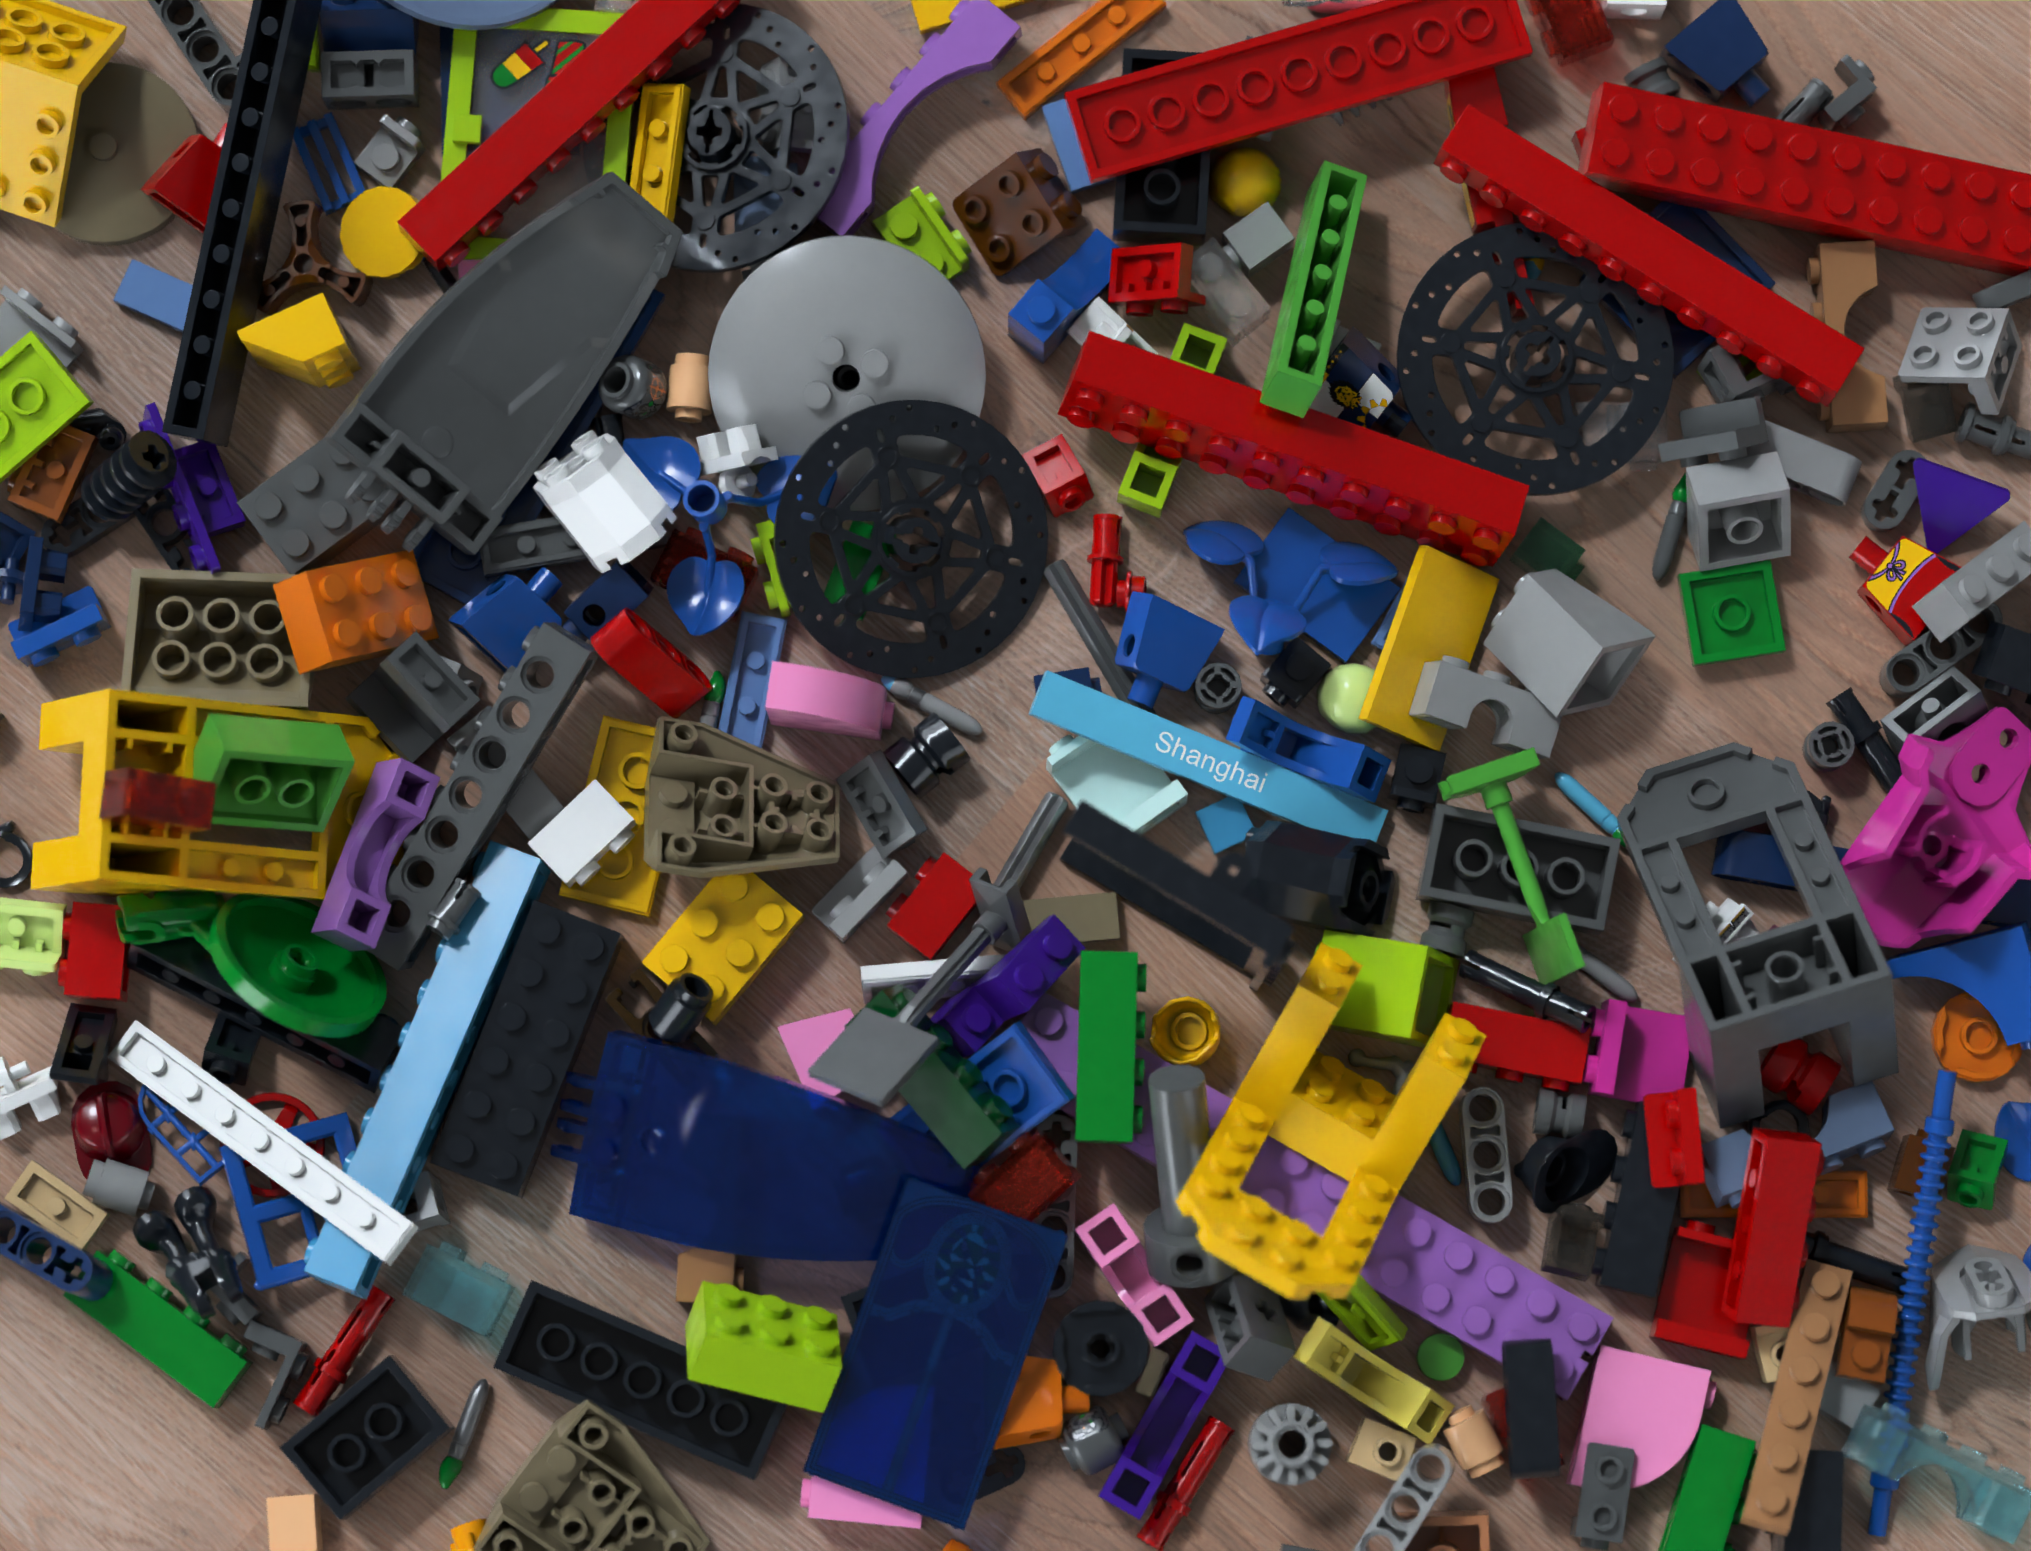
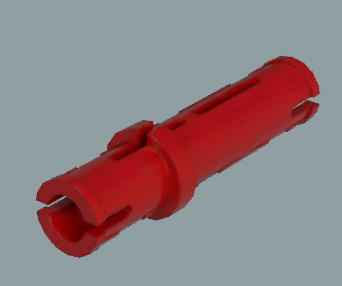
M372 1285L367 1299L362 1298L322 1359L317 1357L313 1363L316 1368L292 1403L314 1417L319 1415L340 1383L345 1385L349 1378L346 1375L396 1299Z
M1209 1415L1202 1431L1189 1449L1171 1482H1169L1164 1492L1160 1490L1155 1497L1158 1502L1148 1520L1136 1535L1137 1538L1156 1550L1163 1551L1164 1546L1183 1516L1187 1518L1192 1509L1189 1508V1505L1235 1430Z

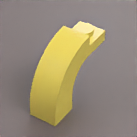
M1320 1317L1316 1319L1311 1329L1305 1334L1301 1345L1293 1356L1309 1370L1348 1396L1426 1444L1433 1442L1454 1408L1452 1403L1434 1390L1379 1358Z

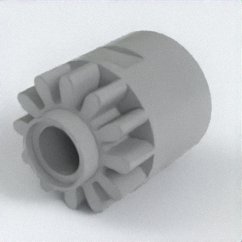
M1295 1403L1280 1404L1265 1410L1254 1421L1248 1436V1452L1255 1468L1268 1480L1284 1485H1298L1315 1479L1324 1467L1328 1465L1331 1446L1333 1445L1327 1422L1312 1408ZM1288 1430L1296 1432L1302 1440V1449L1293 1458H1287L1282 1455L1278 1447L1280 1436Z

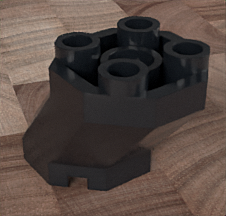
M1267 820L1260 828L1252 827L1247 832L1245 837V856L1251 863L1252 875L1241 896L1285 922L1320 930L1372 937L1375 931L1370 928L1374 924L1383 925L1389 918L1395 878L1393 871L1385 870L1382 859L1390 860L1388 848L1370 839L1352 838L1280 821Z

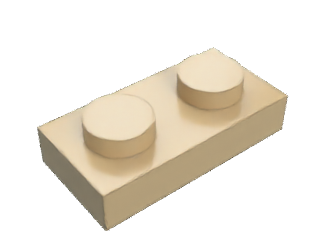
M31 1160L4 1198L45 1228L84 1250L110 1216L107 1211L92 1203L90 1199L34 1160Z

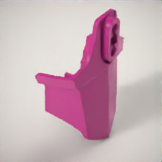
M2005 707L1991 709L1976 722L1943 741L1908 734L1898 755L1902 775L1840 861L1879 946L1909 948L1922 938L1944 934L1972 933L2018 879L2031 880V844L2016 812L2020 791L2031 765V730ZM2002 731H2005L2008 737L2007 743L2004 746L2000 743ZM1981 764L1983 766L1979 768V778L1974 782L1971 775L1974 766Z

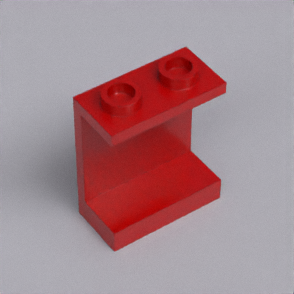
M1688 1220L1687 1227L1678 1226L1674 1228L1649 1337L1739 1360L1746 1359L1750 1340H1746L1749 1323L1735 1322L1721 1311L1734 1233L1732 1239L1714 1235L1715 1226Z

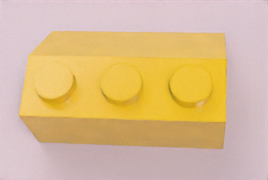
M323 292L237 331L240 340L259 366L318 388L328 385L329 389L340 387L353 380V373L361 369L343 327Z

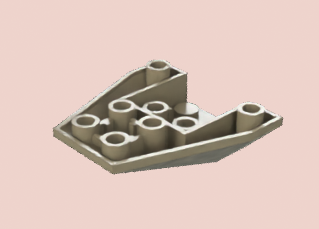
M659 716L645 783L644 861L654 871L695 878H709L838 862L840 858L838 782L705 723Z
M586 1399L553 1423L500 1492L474 1545V1551H704L711 1541L628 1427L604 1409Z

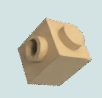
M1362 1417L1345 1461L1396 1482L1412 1456L1418 1451V1449L1414 1448L1418 1438Z

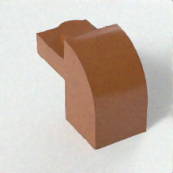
M1849 1286L1837 1335L1841 1339L1835 1377L1877 1385L1885 1383L1891 1337L1895 1334L1896 1294Z

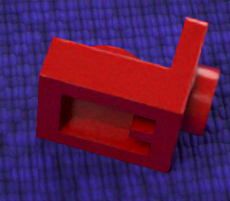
M1062 434L1022 454L1037 481L1038 487L1053 517L1075 511L1094 497L1086 473Z

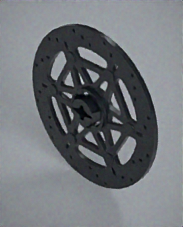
M738 4L727 17L720 19L717 16L713 19L715 20L713 23L710 22L705 27L707 32L700 42L712 41L710 57L660 83L653 81L651 78L645 82L650 84H684L708 72L700 100L696 101L691 98L689 100L680 176L692 173L694 200L688 202L677 194L676 205L693 216L690 233L682 234L671 264L672 268L700 273L725 272L751 266L772 257L796 241L814 224L834 195L845 167L850 139L849 108L843 85L831 60L823 49L796 24L779 14L747 4ZM730 28L729 37L725 39L726 30ZM745 41L752 42L773 51L797 73L796 80L785 86L778 85L739 59L741 44ZM722 69H726L728 96L726 98L713 97ZM744 73L768 89V93L740 102L738 75ZM816 85L815 88L811 89L808 92H805L807 88ZM642 86L637 89L640 94L636 101L639 103L641 102ZM779 103V107L754 125L750 116L751 111ZM806 106H811L814 118L812 152L805 172L802 175H796L789 170L795 113ZM731 112L738 114L734 117L738 126L734 123ZM607 118L604 120L606 126L601 133L588 143L584 141L583 144L584 165L588 184L603 176ZM782 121L779 156L773 158L757 140ZM694 149L698 151L701 163L695 161V159H697L698 157L695 154ZM752 153H756L772 169L770 175L766 176L744 167ZM630 166V167H629V170H628V182H627V184H628L629 186H630V178H631L632 166ZM736 174L758 183V186L753 190L724 204L732 175ZM706 177L719 178L712 203L707 207L704 179ZM800 189L804 192V196L799 197L794 191ZM771 193H776L783 198V204L756 225L736 233L720 235V224L723 218ZM707 236L706 245L702 248L703 238Z
M1522 223L1502 225L1485 230L1467 238L1441 256L1418 283L1407 304L1399 329L1396 352L1397 374L1405 406L1421 436L1434 452L1530 485L1527 493L1528 496H1550L1586 488L1602 481L1628 463L1648 441L1663 416L1673 382L1674 352L1670 327L1662 305L1656 306L1646 302L1638 295L1637 289L1622 280L1614 281L1607 277L1603 283H1599L1597 280L1602 273L1599 271L1598 265L1584 256L1576 257L1567 253L1559 246L1558 240L1543 231L1540 233L1534 232ZM1516 230H1521L1522 233L1518 234ZM1538 238L1540 242H1535L1534 239ZM1550 249H1554L1555 253H1551ZM1474 252H1478L1479 256L1474 255ZM1454 253H1458L1459 257H1455ZM1492 254L1498 255L1500 265L1495 263ZM1523 258L1554 260L1583 271L1585 279L1578 287L1523 278L1517 275L1513 261ZM1480 272H1485L1492 285L1489 292L1457 330L1441 328L1438 321L1451 297L1473 276ZM1446 286H1450L1451 290H1447ZM1526 290L1563 296L1565 300L1545 317H1541L1528 297ZM1511 292L1514 294L1526 313L1527 319L1516 323L1512 322L1507 293ZM1608 294L1613 295L1619 302L1631 324L1638 352V360L1635 362L1619 358L1599 308L1600 301ZM1638 301H1641L1643 305L1640 306ZM1496 302L1503 331L1472 332L1471 327L1490 304ZM1575 304H1579L1582 307L1579 316L1569 332L1564 331L1555 321ZM1587 319L1593 320L1605 355L1575 344ZM1637 319L1641 320L1642 323L1639 324V323L1637 322ZM1517 335L1518 338H1522L1510 356V373L1507 369L1506 361L1509 358L1511 346L1507 345V343ZM1422 337L1433 338L1435 343L1425 342L1422 340ZM1494 343L1496 345L1494 359L1468 351L1464 348V344ZM1662 344H1666L1667 348H1663ZM1559 345H1561V347H1562L1563 350H1564V355H1565V356L1563 357L1562 360H1561V349H1560V346H1559ZM1546 346L1547 348L1542 355L1541 362L1524 371L1529 356L1535 354L1536 351L1539 352ZM1415 352L1417 356H1412L1411 353ZM1434 356L1447 357L1452 360L1472 412L1464 423H1458L1452 417L1439 394L1433 371L1432 358ZM1579 358L1606 369V374H1576V359ZM1561 361L1560 372H1563L1562 377L1555 383L1552 380L1547 381L1551 378ZM1654 361H1657L1659 365H1654ZM1466 362L1495 373V378L1482 399L1477 397L1465 366ZM1406 369L1409 373L1405 374L1403 370ZM1635 375L1647 376L1648 380L1637 379ZM1504 385L1515 394V397L1496 413L1492 414L1488 408L1500 386ZM1598 385L1600 390L1582 412L1575 416L1572 410L1568 386ZM1613 388L1630 390L1632 393L1630 403L1618 423L1599 441L1591 446H1586L1579 433L1582 425ZM1428 394H1432L1434 397L1429 398ZM1553 395L1559 396L1564 421L1563 425L1556 423L1543 402L1544 398ZM1525 401H1530L1545 427L1541 428L1507 422L1505 418ZM1427 412L1432 413V416L1429 417ZM1620 428H1624L1625 432H1621ZM1492 431H1499L1550 440L1554 444L1557 457L1548 460L1516 458L1487 447L1485 439ZM1428 432H1433L1434 436H1430ZM1469 434L1472 435L1473 439L1470 443L1463 445L1462 441ZM1570 453L1576 455L1578 465L1573 463ZM1473 457L1476 461L1472 462L1470 458ZM1611 461H1616L1617 465H1613ZM1592 462L1597 463V466H1593ZM1515 465H1519L1521 469H1516ZM1531 476H1535L1536 480H1532ZM1552 484L1554 489H1551L1549 485Z
M897 400L872 405L846 416L825 430L810 444L789 474L781 493L774 524V555L779 581L791 609L803 627L819 644L843 661L868 672L896 678H923L949 673L970 665L1000 645L1021 622L1033 603L1045 570L1048 551V526L1043 498L1032 471L1015 446L996 428L978 416L958 407L927 400ZM907 405L911 406V410L907 411ZM891 416L895 418L893 422L890 421ZM973 420L976 422L974 427L971 425ZM953 422L956 423L955 428L952 427ZM844 424L847 425V429H846V430H843V429H842V426H843ZM935 426L938 427L937 432L934 431ZM878 429L881 430L883 435V442L881 443L876 433ZM904 435L936 437L959 446L966 451L967 455L957 468L900 455L897 438ZM835 442L838 443V447H837V448H834V447H833V444H834ZM867 447L870 450L873 465L834 508L820 505L818 498L821 491L837 468L857 451ZM985 453H988V458L980 465L979 460ZM1005 458L1006 463L1002 464V459ZM832 460V466H828V461ZM1020 467L1023 468L1022 473L1019 472ZM915 468L942 474L945 479L923 497H920L907 473V469ZM892 469L895 471L907 495L905 499L892 502L890 496L888 471ZM797 474L801 476L799 480L796 479ZM988 475L993 476L999 485L1009 509L1012 525V543L1009 546L994 543L978 490L979 484ZM874 479H877L881 505L880 511H851V504ZM959 484L961 486L959 493L948 511L943 514L934 505V501L953 486ZM798 494L802 495L800 500L797 499ZM968 499L971 501L981 534L979 538L970 536L952 527L954 520ZM1016 502L1019 503V506L1017 508H1015L1014 503ZM911 508L925 510L923 515L931 522L937 523L941 536H938L936 528L929 521L917 516L903 514L911 512ZM804 512L811 513L814 518L806 520L801 518V514ZM895 514L902 515L893 519L889 524H886L889 521V519ZM1030 515L1031 520L1027 521V516ZM843 521H872L871 537L867 539L843 529ZM814 532L828 535L845 589L844 594L835 603H830L826 598L813 569L810 553V535ZM1039 532L1042 534L1040 538L1037 537ZM914 533L920 536L921 539L929 541V543L912 544L909 547L907 543L895 538L894 535ZM784 540L785 544L781 547L780 542ZM843 540L852 542L871 552L855 579L852 578L842 546ZM958 540L979 549L980 556L978 558L950 557L952 541ZM882 543H885L887 550L893 557L905 562L920 564L912 566V570L898 568L899 563L892 556L885 554ZM934 554H936L934 559L928 564L922 563L929 560ZM795 557V562L791 563V558ZM1009 559H1019L1021 564L1018 566L1009 564ZM880 565L889 573V577L867 594H863L862 589L875 567ZM943 567H971L973 569L972 573L949 599H946L942 575ZM989 570L1001 572L1004 579L992 601L974 620L961 629L955 630L950 620V613ZM805 571L808 572V575L806 577H804L803 572ZM928 576L932 577L935 601L933 608L928 607L916 584L917 580ZM1022 578L1025 579V582L1023 584L1020 583V580ZM903 581L916 605V609L908 610L880 604L878 599L899 582ZM1022 598L1026 599L1025 603L1021 602ZM800 606H803V611H799ZM865 611L922 622L926 639L923 642L917 643L887 641L858 629L856 622ZM993 611L994 616L990 617V612ZM820 614L821 619L817 620L816 617ZM844 614L843 620L835 626L834 621L839 615ZM988 629L989 633L985 635L984 632ZM941 635L944 636L946 648L944 649L941 647L939 640ZM886 646H889L888 652H885ZM977 647L980 648V651L978 653H976L975 650ZM868 651H871L870 656H867ZM849 652L852 653V656L850 658L847 657V653ZM930 656L933 657L931 662L928 660ZM916 667L917 670L913 673L912 668Z

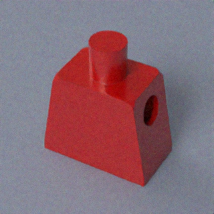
M224 123L213 141L201 134L189 136L141 188V191L202 234H204L227 123Z

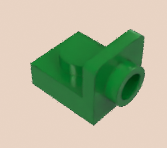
M1962 1129L1948 1171L1947 1199L1967 1208L1978 1207L1992 1210L1995 1202L1996 1185L2008 1151V1140Z

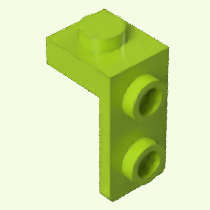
M771 520L757 523L756 528L759 536L751 538L750 541L757 565L767 563L771 581L764 582L763 586L770 609L779 607L782 618L791 616L790 609L779 581L772 546H774V523Z

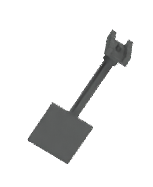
M979 867L970 877L969 881L980 918L973 924V931L896 1017L891 1018L864 1007L809 1068V1076L884 1108L940 1045L937 1036L917 1029L915 1026L987 945H994L1006 951H1011L1032 931L1017 881L1009 878L1002 887L991 884L988 870Z

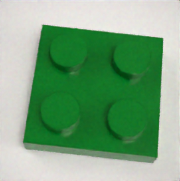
M1770 560L1701 572L1681 573L1677 576L1692 667L1779 654L1786 651Z

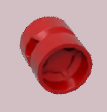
M1796 1038L1774 1045L1760 1065L1762 1086L1774 1094L1784 1091L1787 1093V1102L1809 1116L1827 1094L1838 1076L1842 1065L1821 1051L1811 1054L1808 1052V1043L1801 1038Z

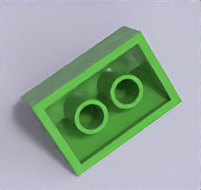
M209 713L194 748L191 812L193 821L196 823L324 832L355 763L340 726Z

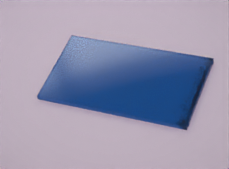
M907 1177L842 1359L841 1372L822 1415L803 1472L808 1473L809 1476L823 1478L951 1525L954 1529L965 1530L1069 1235L1065 1234L1062 1230L1048 1228L921 1182L916 1177Z

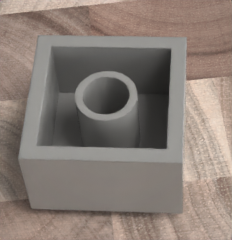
M1777 451L1686 467L1687 532L1700 572L1791 555L1790 486Z

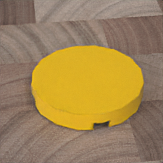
M378 186L363 191L350 202L342 217L340 240L343 252L353 267L368 276L393 279L408 270L414 269L422 261L424 256L401 233L397 223L419 202L416 197L399 188Z

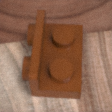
M68 425L28 459L22 468L19 467L12 473L7 485V492L10 493L7 500L19 509L29 510L62 524L99 439L94 435Z

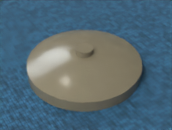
M108 62L82 93L62 217L58 224L53 227L60 233L83 243L100 246H118L140 241L155 234L177 216L141 191L147 180L189 136L199 135L196 123L182 98L161 78L136 66Z

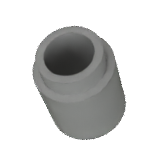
M108 1158L106 1162L94 1159L82 1195L93 1198L92 1203L135 1217L138 1208L147 1210L156 1184L147 1181L149 1171Z

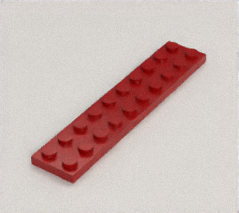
M1383 0L1064 93V99L1088 177L1092 184L1524 59L1532 55L1533 49L1517 0Z

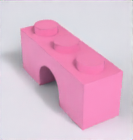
M1114 1203L1075 1229V1234L1125 1307L1143 1325L1146 1337L1154 1348L1194 1321L1172 1287L1158 1282L1149 1275L1146 1251Z

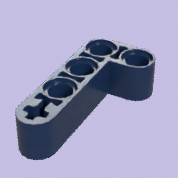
M0 1202L1 1255L58 1288L88 1301L99 1300L110 1291L113 1283V1273L106 1262ZM16 1226L14 1237L8 1242V1234ZM52 1246L50 1258L43 1263L45 1252ZM75 1266L85 1272L83 1279L71 1273Z

